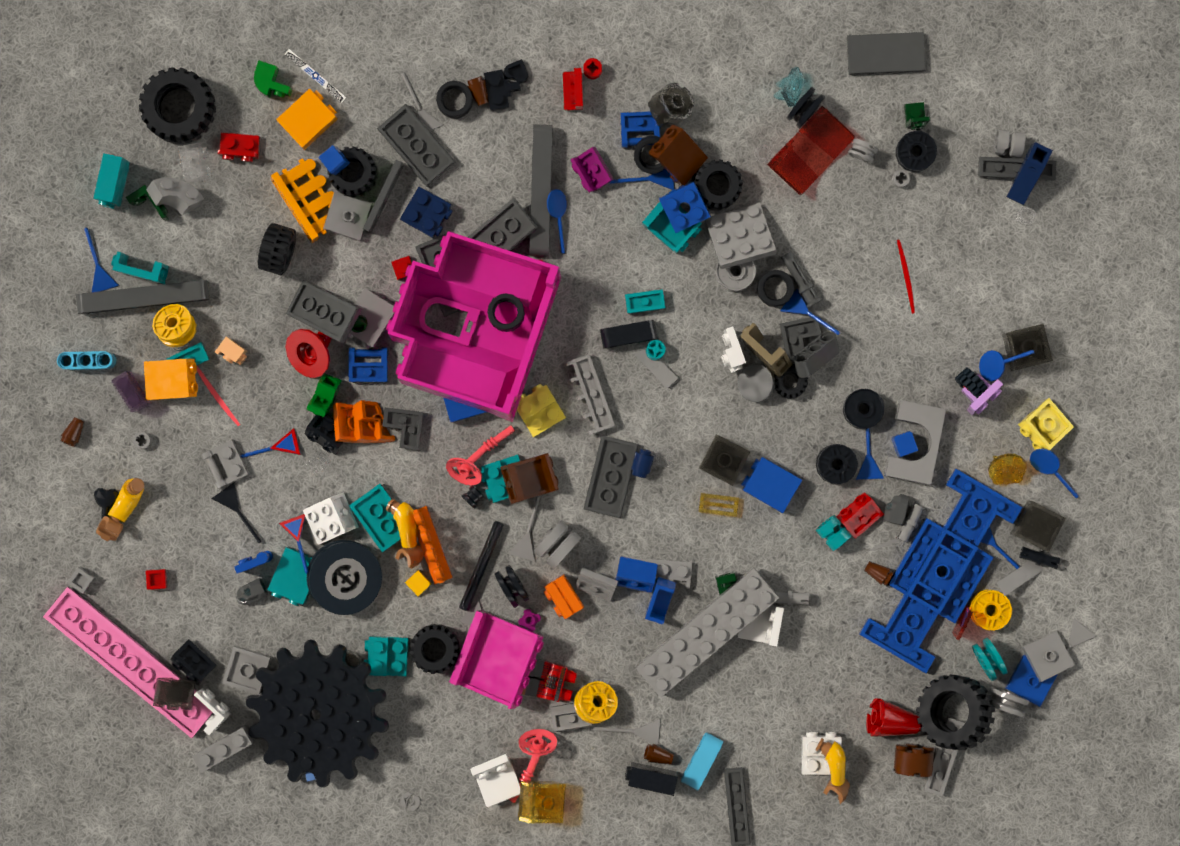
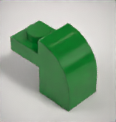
M258 60L254 72V82L258 90L268 98H270L272 91L274 92L273 95L277 97H290L292 93L291 87L275 82L279 68Z
M324 373L306 410L322 417L329 413L342 380Z

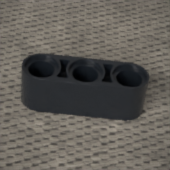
M654 320L600 329L603 349L658 339Z

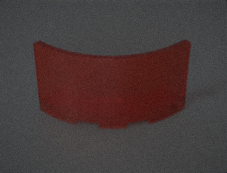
M822 105L767 165L799 195H802L853 141L855 135Z

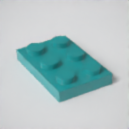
M380 483L350 504L349 507L381 552H384L401 539L397 522L393 518L394 515L386 511V506L392 498Z

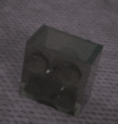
M1044 324L1002 334L1008 358L1034 350V354L1009 362L1011 371L1053 361Z
M715 434L698 469L733 486L750 451Z
M1027 500L1010 535L1049 553L1066 518L1033 501Z

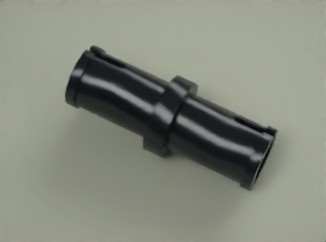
M1024 546L1022 547L1019 558L1035 562L1039 566L1042 564L1057 570V564L1060 563L1059 557L1045 554L1041 550L1038 552Z

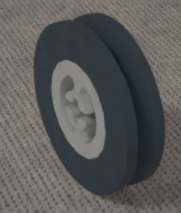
M351 540L330 542L314 554L308 565V589L315 601L331 613L338 615L358 613L367 608L380 591L382 584L380 564L374 554L358 542ZM338 568V570L342 574L347 576L353 583L355 580L354 573L357 572V578L354 585L351 586L346 580L342 579L336 572L334 573V571ZM333 573H334V578H335V582H334V583H332V575H333ZM342 587H345V588L350 587V588H348V589L341 590Z

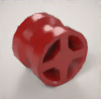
M595 58L586 60L583 65L584 75L591 80L599 78L602 73L601 62Z

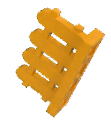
M302 158L298 160L300 164L291 170L283 169L282 175H279L278 172L272 174L271 181L312 244L318 240L319 233L322 235L327 233L323 229L327 215L318 219L316 213L325 207L329 209L334 192L328 191L325 193L322 187L326 184V178L323 175L314 177L312 174L316 167L315 161L312 159L304 161ZM307 175L310 180L298 187L295 181ZM291 185L293 191L290 192L287 186ZM317 191L320 197L308 203L305 197ZM301 201L303 207L300 208L297 202ZM311 217L314 222L310 224L307 218Z

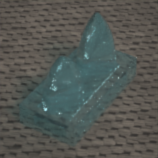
M799 67L791 68L789 75L776 83V86L782 89L773 96L778 100H785L788 107L796 105L806 83Z

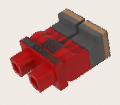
M535 658L537 660L536 666L530 671L528 676L530 678L529 684L523 689L522 694L556 702L560 700L570 701L573 690L565 689L563 685L564 681L575 683L577 673L569 670L567 666Z

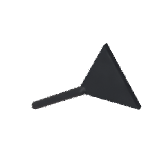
M235 482L211 498L236 511L256 541L261 543L260 538L239 510Z

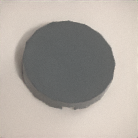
M749 365L739 375L737 383L739 392L748 401H765L774 392L775 377L772 371L765 365Z

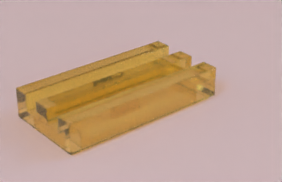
M701 493L698 512L737 517L739 498ZM704 497L735 502L734 505L704 501ZM703 505L733 508L734 510L733 512L703 509Z

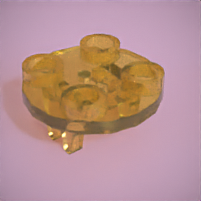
M1017 454L993 456V461L988 467L989 477L995 485L1020 483L1027 470L1025 460Z

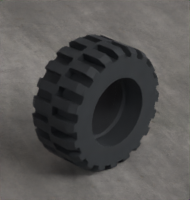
M172 67L168 71H158V76L152 75L149 78L151 80L148 85L144 84V93L139 96V100H141L139 111L142 112L141 118L143 122L146 123V127L151 132L169 143H190L194 138L198 140L202 137L201 133L207 132L210 129L208 125L213 123L215 119L213 113H216V106L214 105L215 97L211 92L212 90L196 73L187 71L184 68L178 70ZM174 89L189 91L195 100V107L191 116L180 123H171L161 114L163 98Z
M950 674L949 676H940L939 680H932L930 687L925 686L922 690L924 695L919 696L918 702H920V707H916V713L920 715V718H917L918 724L923 726L920 730L924 735H928L927 739L931 743H936V746L946 749L967 750V748L976 747L977 742L982 743L986 739L984 735L990 734L992 730L989 727L990 723L994 724L995 718H992V712H995V706H991L990 702L993 699L991 695L986 694L988 690L981 686L980 682L969 677ZM960 694L968 704L969 715L962 728L952 731L943 720V707L951 696Z

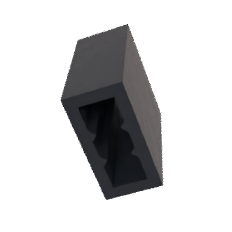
M631 762V766H627L625 780L628 781V786L674 796L678 779L677 771Z

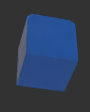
M334 145L318 157L333 175H337L350 164L340 149Z
M910 431L893 436L891 439L898 457L919 451L913 434Z

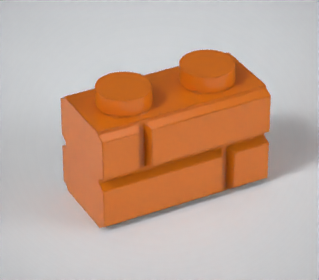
M565 574L544 586L546 590L543 592L549 601L553 600L556 607H554V610L559 618L563 616L564 619H567L584 608L583 603Z

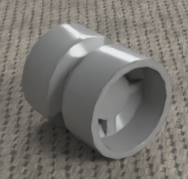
M998 129L994 139L993 153L1003 156L1009 153L1010 157L1021 158L1025 147V133L1013 132L1010 134L1009 131Z

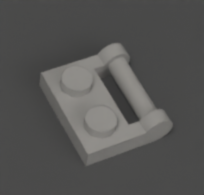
M230 440L201 454L203 460L206 459L216 480L215 485L217 489L249 475L234 440ZM218 454L228 478L223 480L213 455Z

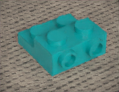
M519 455L481 466L482 482L486 481L488 489H485L488 500H492L495 503L509 498L500 467L519 462Z
M369 636V640H365V652H368V659H364V662L369 663L372 669L369 675L407 676L409 638Z

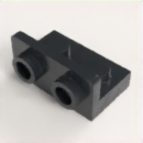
M327 414L324 417L315 415L306 427L304 434L310 441L317 442L328 453L335 455L338 453L344 442L335 441L333 418Z
M189 639L170 659L173 667L178 671L182 670L186 674L187 680L196 685H199L217 666Z

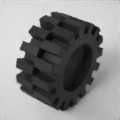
M795 364L780 378L774 374L775 390L784 398H796L802 395L808 386V377H799ZM787 374H794L798 379L797 386L793 389L786 388L783 384V378Z

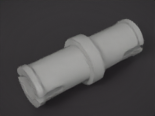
M912 504L907 517L904 519L903 526L898 536H896L897 539L908 542L913 529L918 526L916 523L924 510L923 507Z
M788 590V592H775L779 599L774 603L787 604V606H791V604L809 605V593H794L792 590Z

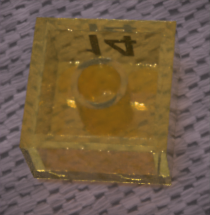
M521 781L518 820L527 823H563L566 784L555 781Z

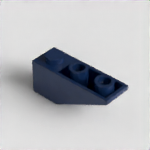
M1037 142L1030 146L1006 196L1007 198L1021 205L1025 204L1053 150Z

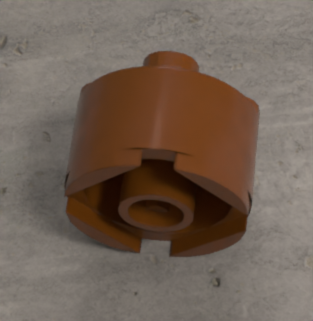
M913 743L896 745L894 758L895 773L906 776H932L934 747L923 746V748H918V744Z

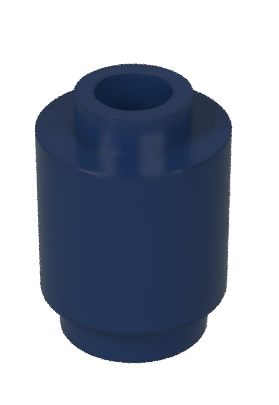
M640 449V451L635 452L631 467L633 470L632 475L647 478V474H650L654 459L650 450Z

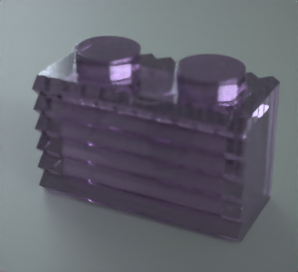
M125 371L112 379L111 383H114L113 386H116L115 389L118 390L119 396H122V399L126 402L130 412L138 413L151 404L150 400H146V394L132 372Z

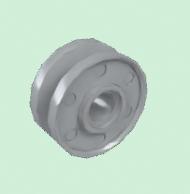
M754 261L724 269L720 268L719 262L717 263V281L722 288L729 292L744 291L751 286L755 279L756 267ZM731 268H740L741 274L733 276L730 272Z
M994 687L990 688L989 692L997 696L996 700L993 699L990 702L991 706H995L996 709L1024 717L1025 712L1019 709L1018 705H1028L1029 700Z

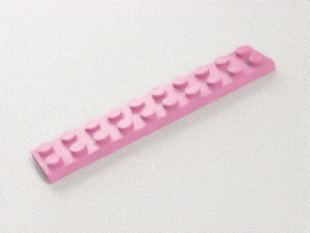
M67 587L43 616L189 737L193 738L213 714L210 709L194 696L197 691L72 588Z

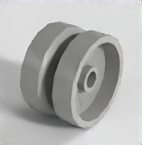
M562 520L546 533L540 540L541 543L534 550L539 557H544L551 550L552 554L547 558L546 563L553 569L581 539L576 532H571L564 539L562 536L567 532L568 525Z

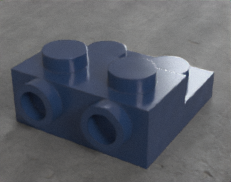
M418 187L400 220L433 239L442 232L443 226L441 225L444 219L448 220L453 212L451 209L452 205Z

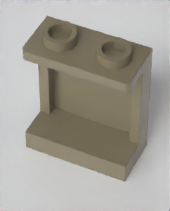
M752 323L744 328L740 337L747 348L780 378L793 365L786 352L779 347L771 355L759 344L764 337L757 325Z

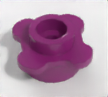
M525 609L523 617L518 620V624L527 627L530 631H534L535 625L541 620L539 614L532 613L530 609Z

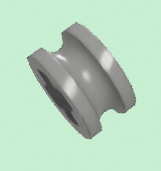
M898 170L892 176L893 184L899 188L906 186L910 181V175L906 170ZM900 174H903V177H906V180H904L902 184L896 181V177H898Z
M138 432L133 437V443L139 449H146L151 445L152 438L146 432ZM141 435H144V439L147 440V443H143L144 446H141L138 441V437L142 438Z

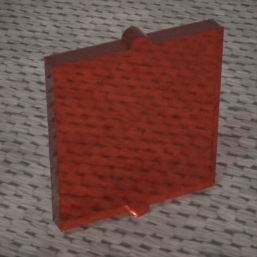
M968 605L964 607L952 632L959 641L973 614L972 609Z

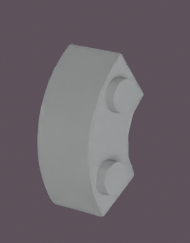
M176 178L155 179L146 189L156 206H171L177 209L181 215L197 209L204 201L203 196L197 189L187 182Z

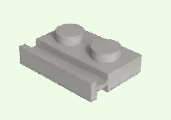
M582 568L574 589L611 601L618 581Z
M574 700L550 704L554 733L592 726V724L583 721L578 716L574 707Z

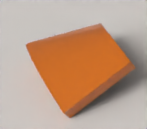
M361 400L354 405L344 403L333 404L335 441L349 443H385L395 441V436H390L387 427L382 426L383 415L378 402Z

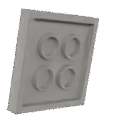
M760 203L705 219L721 269L777 254Z

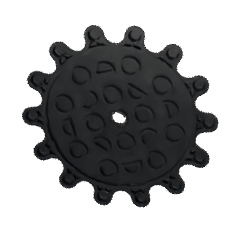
M310 639L304 644L302 656L295 657L287 648H280L276 653L279 661V668L276 671H270L265 667H261L256 671V678L262 683L263 692L260 695L248 696L246 698V705L248 708L258 712L260 720L257 724L250 726L248 730L249 736L254 739L264 738L268 742L269 748L263 756L264 762L268 765H273L279 760L285 761L289 767L287 777L291 782H298L303 773L311 772L316 779V784L321 788H325L330 784L331 773L337 770L346 779H355L358 775L355 760L361 756L368 760H375L379 755L378 749L371 743V736L377 732L384 733L389 729L388 721L375 714V707L377 704L385 701L387 697L386 692L381 688L370 689L366 685V678L372 670L370 664L362 662L355 667L349 666L346 663L347 649L343 645H336L331 654L323 655L319 651L318 643ZM313 709H317L320 712V719H314L311 712Z

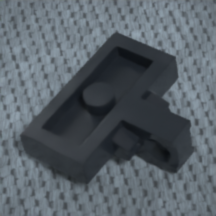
M503 70L484 73L490 111L509 108L508 97H512L511 92L521 91L520 82L510 83L509 79L504 80Z

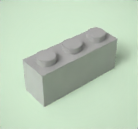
M246 725L192 756L201 773L255 742L254 738L249 736V729Z

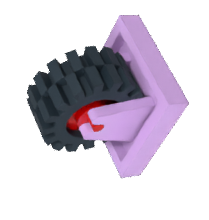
M967 367L955 377L956 382L963 388L962 393L972 402L967 409L971 415L975 412L979 415L988 405L987 401L989 399L991 401L995 400L1002 392L1000 388L1003 384L998 379L990 385L980 374L976 375Z

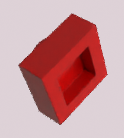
M410 256L391 262L397 280L407 277L405 276L407 267L412 265Z
M166 569L145 571L147 590L167 588Z

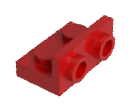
M574 68L573 72H563L564 110H583L582 68Z
M221 132L220 150H218L217 154L222 156L223 160L233 161L235 157L241 158V161L253 162V159H258L260 136Z
M863 493L857 496L848 507L842 509L836 517L852 537L856 539L882 517L884 513L871 497Z

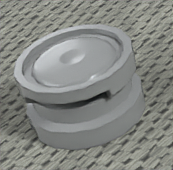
M854 139L852 148L848 150V155L861 162L872 164L873 156L877 154L878 148L872 147L866 141Z

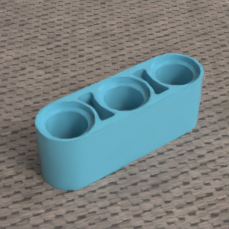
M106 351L63 352L57 357L58 366L67 370L111 369L116 365L117 361L114 354ZM105 355L110 357L108 365L102 363V358ZM67 356H70L72 360L69 366L64 364V359ZM85 356H89L91 359L90 364L87 366L83 364Z
M707 732L704 734L681 778L682 783L696 790L700 789L722 747L723 740Z

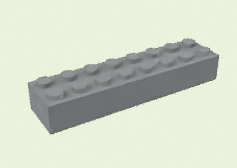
M754 567L751 568L637 664L636 669L655 692L662 697L776 602L779 596Z

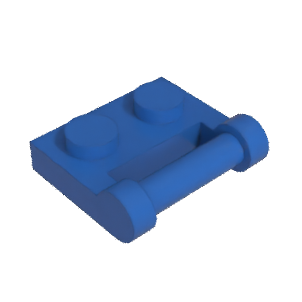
M659 111L626 112L620 114L622 148L637 145L642 139L627 138V133L654 132V136L660 137Z
M382 347V349L349 348V382H388V347ZM381 357V362L355 363V358Z
M264 551L258 553L255 559L251 556L239 560V565L234 566L236 573L238 574L270 562L273 559V553L271 551Z

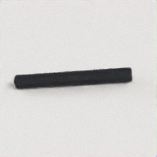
M495 521L485 542L459 605V608L464 611L469 610L503 529L504 524Z

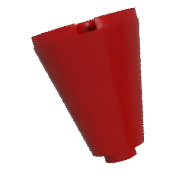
M875 698L871 702L869 708H872L871 715L867 714L866 728L867 732L871 734L870 736L916 735L918 731H921L922 725L918 724L917 718H920L918 715L880 698Z

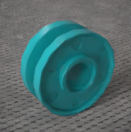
M989 638L983 639L985 649L982 650L978 644L972 645V650L988 678L994 681L997 679L994 670L997 669L1002 675L1007 674L1008 671Z

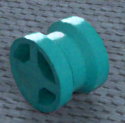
M659 340L651 341L646 347V355L653 361L660 360L666 351L664 343Z

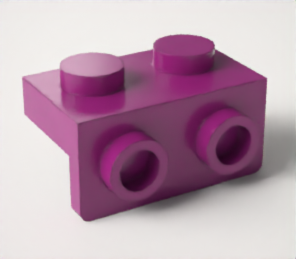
M592 147L578 157L571 159L573 170L580 176L583 188L589 193L599 190L614 180L596 147Z

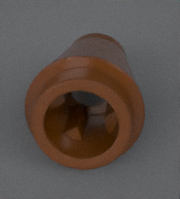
M482 76L468 80L469 86L467 87L471 90V94L478 106L488 103L486 83Z
M74 417L61 434L62 438L60 441L75 447L76 443H79L84 421Z
M871 561L868 562L864 569L880 585L884 584L885 586H887L894 572L890 571V568L872 563Z
M648 744L644 753V759L651 763L671 765L674 757L673 753L656 744Z

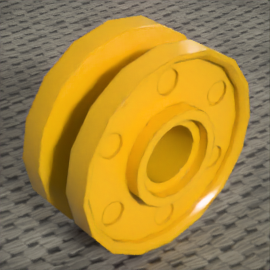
M170 304L156 313L152 327L154 333L164 345L180 347L192 340L196 333L197 324L194 317L184 306Z
M985 589L972 597L969 603V614L971 620L977 626L985 630L995 631L1003 628L1009 622L1012 615V606L1010 600L1004 594L996 590ZM989 605L994 606V612L991 615H988L986 612Z
M594 681L583 686L577 692L574 699V707L578 716L583 721L590 724H598L608 720L615 714L618 707V698L610 685L601 681ZM594 698L599 702L598 707L593 703Z

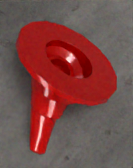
M308 329L293 331L287 338L285 346L291 365L297 372L306 377L316 378L322 376L329 368L330 356L328 346L332 338L320 331L318 333Z

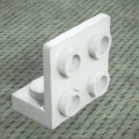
M344 492L303 510L318 545L358 528Z
M771 605L738 633V638L777 646L784 608Z
M202 688L194 696L214 713L205 722L207 727L204 731L210 735L224 723L231 713L225 703H219L214 699L215 694L212 691Z
M506 754L470 769L472 776L477 780L484 802L488 808L523 793L511 760Z

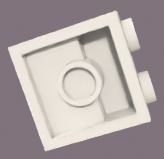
M732 326L725 329L722 335L724 345H729V349L724 350V355L721 356L724 367L728 366L731 373L741 370L743 368L742 365L746 363L734 327Z
M806 732V735H802V775H830L829 765L824 760L826 756L821 754L822 751L818 750L817 752L815 749L821 738L826 743L830 742L833 744L836 741L842 747V737L837 735V732H825V735H818V732Z

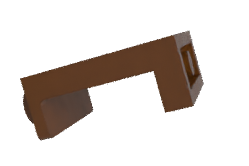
M676 125L668 128L665 134L649 151L650 156L656 158L670 173V178L681 186L686 185L708 159L691 137Z
M548 453L500 467L511 504L559 490V481L554 474L553 461Z

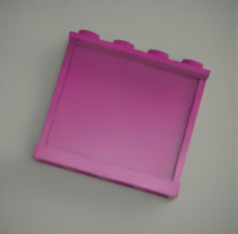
M477 610L449 683L461 685L508 706V709H515L522 702L523 696L521 694L523 689L529 684L530 678L528 676L530 671L536 666L537 660L535 658L537 653L542 650L544 636L483 610Z

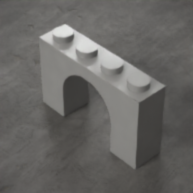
M903 400L898 401L895 419L921 426L927 433L929 444L925 454L914 461L887 457L883 476L931 485L932 481H935L937 471L934 470L935 463H938L940 459L938 448L944 439L942 428L948 420V414H945L946 409Z

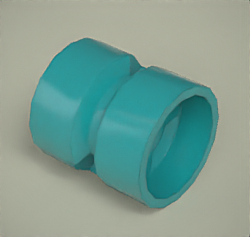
M835 515L828 518L815 530L822 539L826 538V544L832 551L839 548L852 536L845 527L841 528V522Z

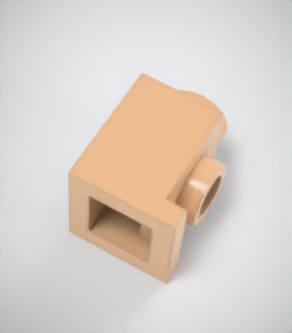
M225 337L215 351L218 355L223 353V358L231 364L235 362L241 365L247 358L245 355L247 350L229 337Z

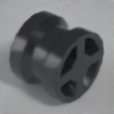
M473 485L469 487L467 493L461 496L474 509L477 508L480 501L485 499Z

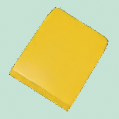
M420 570L405 582L417 596L432 584Z

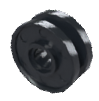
M813 86L800 98L787 116L789 121L796 116L800 117L796 124L799 129L809 120L825 99V96L822 94L816 99L812 98L816 90Z
M912 131L905 134L895 149V157L898 164L909 172L926 170L935 161L937 156L935 140L923 131ZM913 147L920 149V156L912 154L911 150Z
M859 389L852 392L843 403L845 420L857 429L874 427L881 421L884 415L882 398L871 389ZM860 404H865L868 406V412L866 414H861L859 412Z
M833 444L826 446L819 452L816 458L817 473L824 481L831 484L846 483L854 477L857 471V457L845 445ZM835 459L841 461V467L837 470L832 466V462Z
M508 565L505 567L508 576L504 577L498 571L495 573V577L507 599L516 608L519 606L517 596H520L525 602L529 600V596L517 574Z

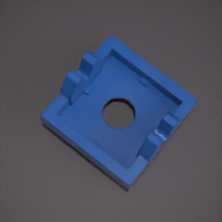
M694 181L687 185H682L678 189H674L659 198L675 233L711 217ZM686 202L690 205L688 213L680 212L679 205Z

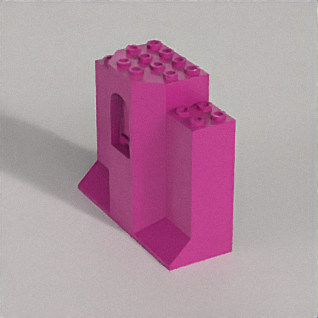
M448 231L447 235L442 237L440 243L442 250L435 257L434 265L436 267L413 261L412 265H408L405 276H407L405 284L402 283L399 290L401 297L399 302L396 301L393 307V313H395L393 320H389L386 331H388L391 340L405 345L402 352L403 362L402 364L399 363L396 369L397 379L403 385L489 412L513 422L561 281L560 269L558 266ZM505 293L519 298L525 311L524 321L520 327L510 332L499 331L493 327L487 313L492 299ZM502 302L495 309L496 319L503 324L512 323L518 314L516 306L511 302ZM435 303H439L467 312L460 337L428 327L425 323V315L428 308ZM469 321L473 322L470 333L466 332Z

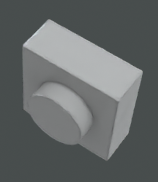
M78 567L67 583L84 594L95 577L81 567Z

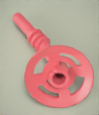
M510 425L495 437L491 436L490 440L484 441L483 445L467 460L462 458L449 459L446 464L447 472L452 478L462 484H479L482 480V474L474 463L487 451L490 452L491 448L497 447L498 443L515 432V429ZM453 467H457L458 472L460 474H458Z
M533 729L525 732L519 738L520 749L524 753L532 755L527 769L521 774L522 777H519V784L522 790L529 784L528 781H531L530 777L534 776L533 772L540 756L551 753L557 747V738L550 731ZM533 736H536V737L531 738L530 740H528V742H526V740H527L528 738L533 737ZM546 737L550 739L551 742L547 744V742L542 738ZM519 795L509 800L515 803Z

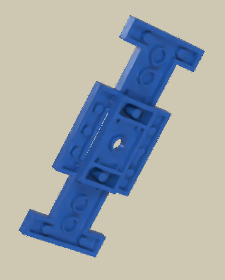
M954 469L946 486L960 493L961 497L945 525L941 527L933 521L925 519L888 583L889 586L904 594L888 623L884 627L868 618L859 632V635L924 673H927L935 656L921 649L920 645L939 614L949 621L956 623L994 558L978 548L996 515L1013 524L1023 508L958 469ZM939 566H945L947 569V573L943 577L937 574Z

